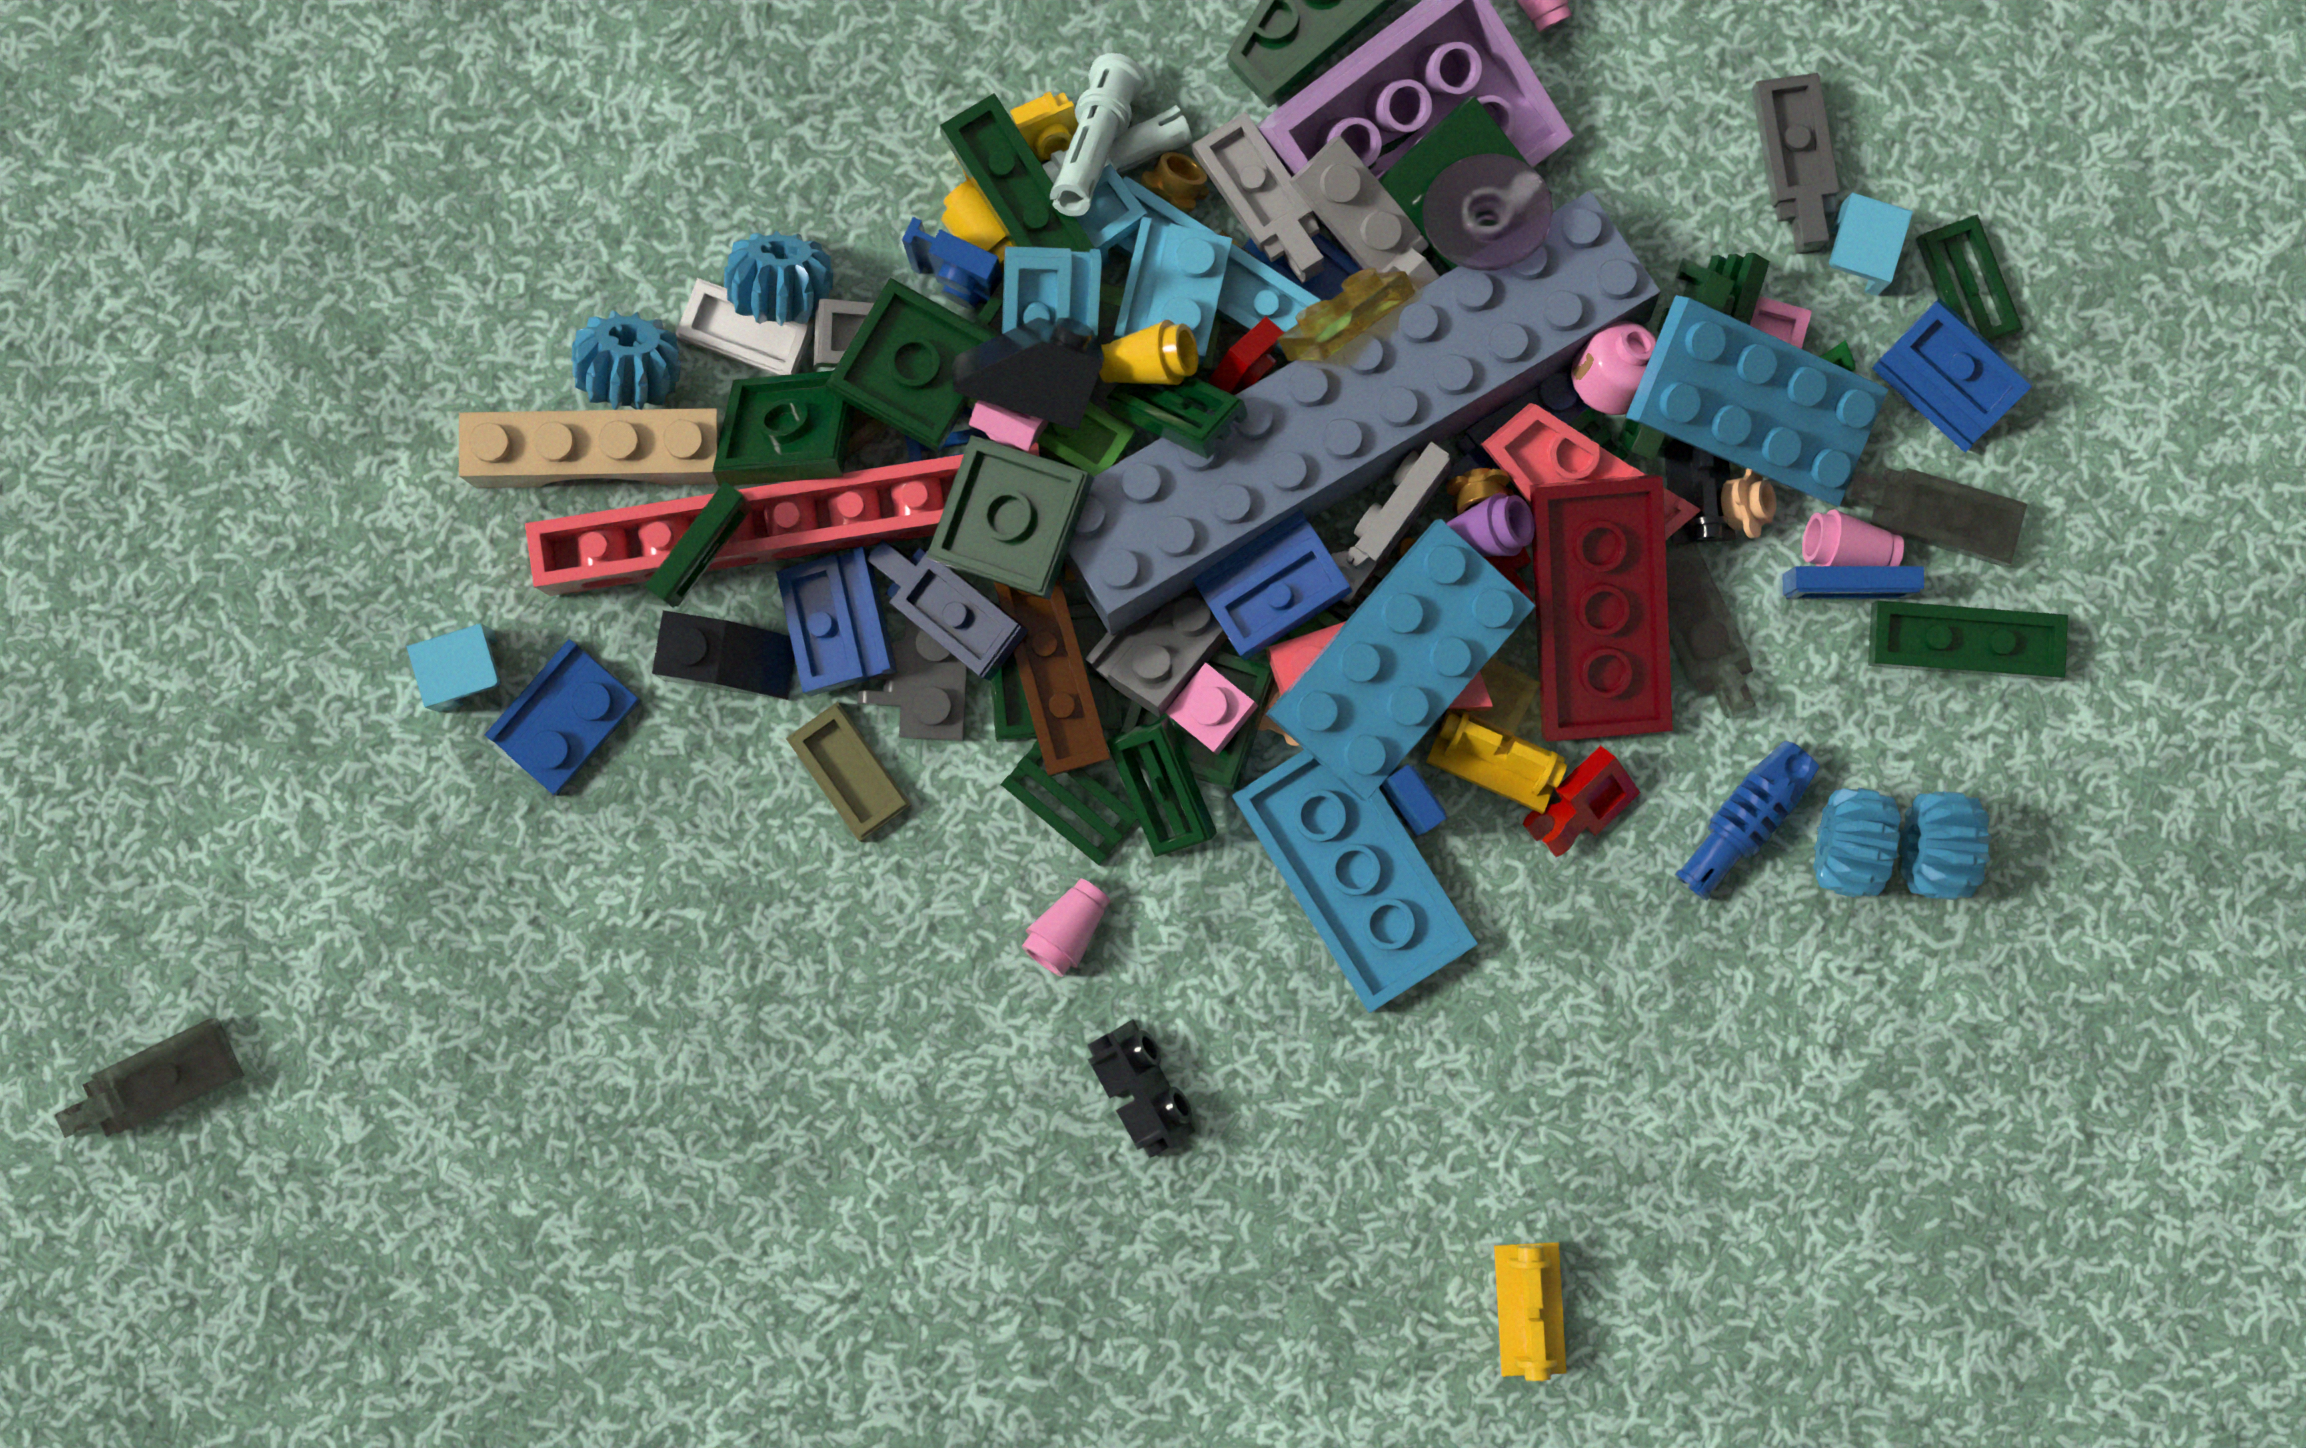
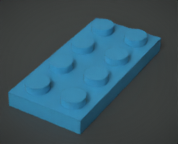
M1676 295L1626 418L1812 498L1839 507L1889 389L1691 298Z
M1442 519L1435 520L1276 701L1266 715L1360 800L1367 801L1536 605Z
M1304 749L1231 796L1368 1013L1373 1012L1478 945L1379 788L1367 801L1360 800Z

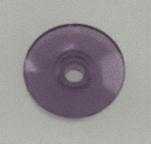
M1498 154L1474 155L1448 166L1430 185L1423 205L1425 231L1435 249L1449 261L1464 268L1479 271L1505 269L1530 257L1546 239L1551 227L1553 214L1552 198L1541 176L1524 162ZM1486 218L1493 219L1499 223L1492 227L1477 225L1480 220Z

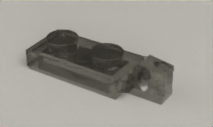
M1910 468L1902 471L1884 470L1882 479L1856 472L1850 478L1841 503L1873 511L1870 524L1884 528V530L1889 531L1891 534L1900 535L1903 538L2001 567H2006L2012 563L2027 508L2025 502Z
M1696 541L1666 554L1669 643L1688 683H1693L1699 695L1713 690L1726 719L1732 718L1756 706L1743 677L1753 672L1752 665L1748 659V656H1750Z
M210 1018L91 1075L92 1080L82 1085L88 1098L54 1114L64 1138L75 1135V1137L80 1136L100 1125L107 1138L116 1134L127 1133L245 1075L219 1019Z

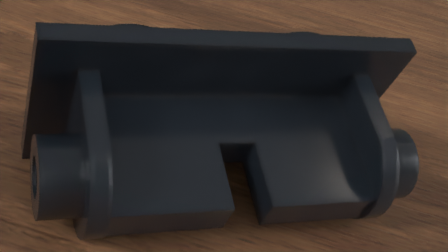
M1673 438L1671 443L1664 448L1667 489L1701 509V511L1671 535L1672 545L1735 541V530L1728 525V517L1724 516L1721 505L1723 485L1726 481L1731 480L1729 462Z
M1134 1019L1087 1045L1092 1054V1057L1087 1060L1109 1099L1127 1089L1130 1090L1134 1097V1100L1119 1107L1116 1112L1137 1150L1144 1148L1147 1156L1151 1158L1168 1148L1176 1147L1195 1132L1190 1122L1192 1120V1110L1187 1098L1177 1087L1170 1086L1159 1066L1161 1055L1155 1040L1148 1032L1139 1030Z

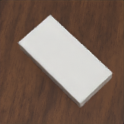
M697 278L676 334L677 339L772 375L798 374L815 330V321L808 319V322L805 324L789 321L784 322L782 326L772 321H766L761 324L756 323L754 316H742L735 313L734 304L727 300L726 288Z

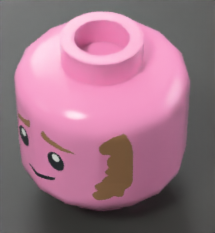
M1628 320L1615 322L1592 335L1573 359L1571 367L1572 382L1582 400L1591 408L1609 415L1627 414L1657 342L1656 337L1642 325Z

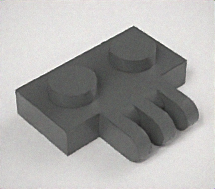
M906 617L904 642L890 641L897 672L870 677V680L884 681V690L867 689L858 691L857 704L900 707V738L964 741L968 666Z

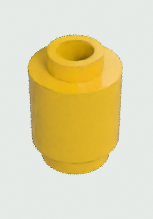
M967 180L952 190L944 199L943 204L947 209L942 215L941 221L952 235L998 256L1002 274L1004 273L1005 247H1013V245L971 180Z

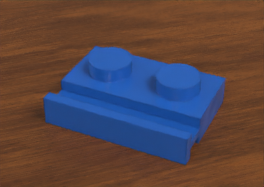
M915 217L912 218L902 238L911 270L918 274H921L924 266L934 270L937 283L944 285L941 291L942 295L962 307L975 310L978 302L986 305L1002 280L998 256L939 229L936 237L925 233L922 220Z
M1939 297L1872 367L1880 377L1965 453L2033 386V381Z
M1302 510L1291 515L1192 579L1244 661L1353 592Z
M864 547L853 549L854 552L837 556L835 554L776 571L802 692L808 696L868 681L870 677L886 673L889 675L897 672L873 564L867 560L870 551Z
M568 639L484 735L504 750L511 759L549 792L558 796L640 703L641 699L574 641Z

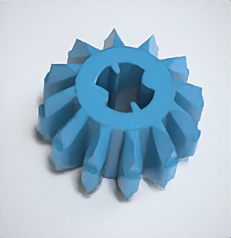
M777 230L773 235L767 236L753 233L750 235L749 240L742 239L734 242L732 253L728 255V266L724 268V288L727 289V300L734 304L735 313L742 316H754L755 322L759 324L766 321L777 322L780 326L784 322L789 321L805 324L808 322L809 317H815L817 301L819 299H829V292L833 289L831 256L823 252L822 244L816 241H803L802 235L798 233L792 236L781 235Z
M611 311L608 319L589 317L586 328L576 331V340L572 343L571 361L573 362L572 375L575 378V388L588 392L590 403L609 402L613 410H617L621 406H631L635 410H642L645 403L655 406L663 405L666 394L675 391L676 382L680 378L681 361H679L680 349L677 345V334L664 330L662 320L645 321L641 319L639 312H636L631 317L621 316L616 311Z
M1842 788L1841 790H1835L1829 797L1828 805L1822 810V820L1820 826L1817 827L1818 836L1814 846L1816 857L1813 868L1821 888L1833 890L1835 894L1850 897L1878 896L1882 892L1886 882L1892 877V866L1894 860L1898 858L1896 851L1901 838L1899 834L1901 816L1893 797L1881 795L1879 791L1858 788V790Z
M1935 791L1929 794L1917 795L1912 803V807H1909L1905 812V826L1900 831L1902 843L1898 852L1902 856L1900 872L1903 879H1906L1911 893L1922 894L1926 898L1955 900L1957 898H1971L1977 889V885L1983 883L1986 862L1991 860L1988 848L1992 836L1988 834L1987 830L1990 818L1987 811L1983 810L1979 798L1947 791Z

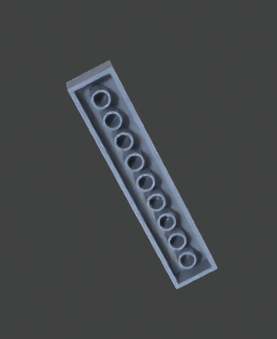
M1588 191L1236 394V397L1244 400L1248 416L1241 424L1235 421L1229 424L1232 434L1225 441L1218 438L1213 441L1216 451L1209 459L1199 456L1162 437L1094 476V481L1064 561L1112 636L1196 587L1192 580L1193 578L1299 510H1302L1307 520L1314 518L1398 469L1412 451L1421 455L1430 442L1439 445L1540 386L1544 379L1554 373H1562L1572 367L1573 359L1591 336L1602 328L1622 320H1628L1639 325L1646 324L1651 320L1661 291L1592 192ZM1209 410L1205 413L1212 416L1215 411Z

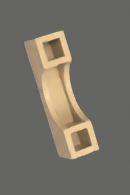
M717 408L459 412V477L475 488L542 487L547 483L591 478L638 480L660 485L718 484L712 470L724 417Z

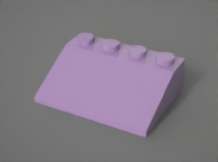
M1422 0L1256 125L1291 177L1333 137L1341 136L1367 168L1376 162L1377 165L1370 169V171L1378 179L1468 96H1475L1532 168L1574 137L1489 0ZM1419 129L1395 150L1378 158L1381 146ZM1314 212L1315 216L1320 220V222L1333 236L1337 243L1342 247L1346 254L1356 263L1360 270L1363 271V273L1367 276L1371 284L1375 286L1379 284L1381 280L1377 276H1371L1367 274V272L1360 266V264L1354 259V257L1348 252V250L1341 244V242L1335 237V235L1328 229V227Z

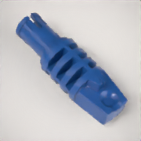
M1789 741L1782 742L1744 777L1742 783L1734 789L1732 795L1724 801L1717 813H1714L1709 819L1710 824L1707 828L1711 832L1710 835L1674 875L1682 883H1688L1689 889L1707 901L1714 889L1741 857L1746 860L1750 856L1755 857L1760 851V847L1770 839L1775 829H1778L1784 822L1785 817L1794 810L1818 771L1819 764L1795 743Z

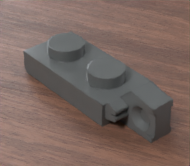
M1818 73L1756 81L1752 87V94L1772 208H1775L1778 222L1791 221L1796 254L1820 251L1824 243L1829 241L1825 215H1833L1836 212L1835 197L1840 192L1820 76Z

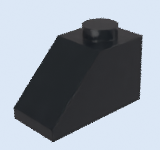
M1037 317L957 355L952 366L953 392L1078 430L1104 362L1100 336L1094 335V331L1089 326L1074 319L1061 317L1056 322Z
M662 611L652 669L653 675L668 682L789 701L795 666V656L789 635L722 619Z

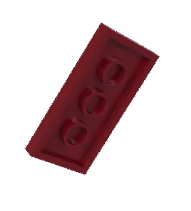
M1656 474L1530 485V506L1535 528L1532 548L1542 738L1549 742L1673 731L1663 477Z

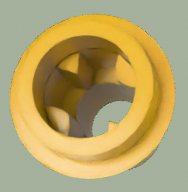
M1164 320L1112 341L1109 344L1101 345L1104 362L1099 374L1105 383L1178 385L1183 381L1184 377L1194 375L1197 370L1198 349L1193 332L1184 323L1175 325L1171 320Z

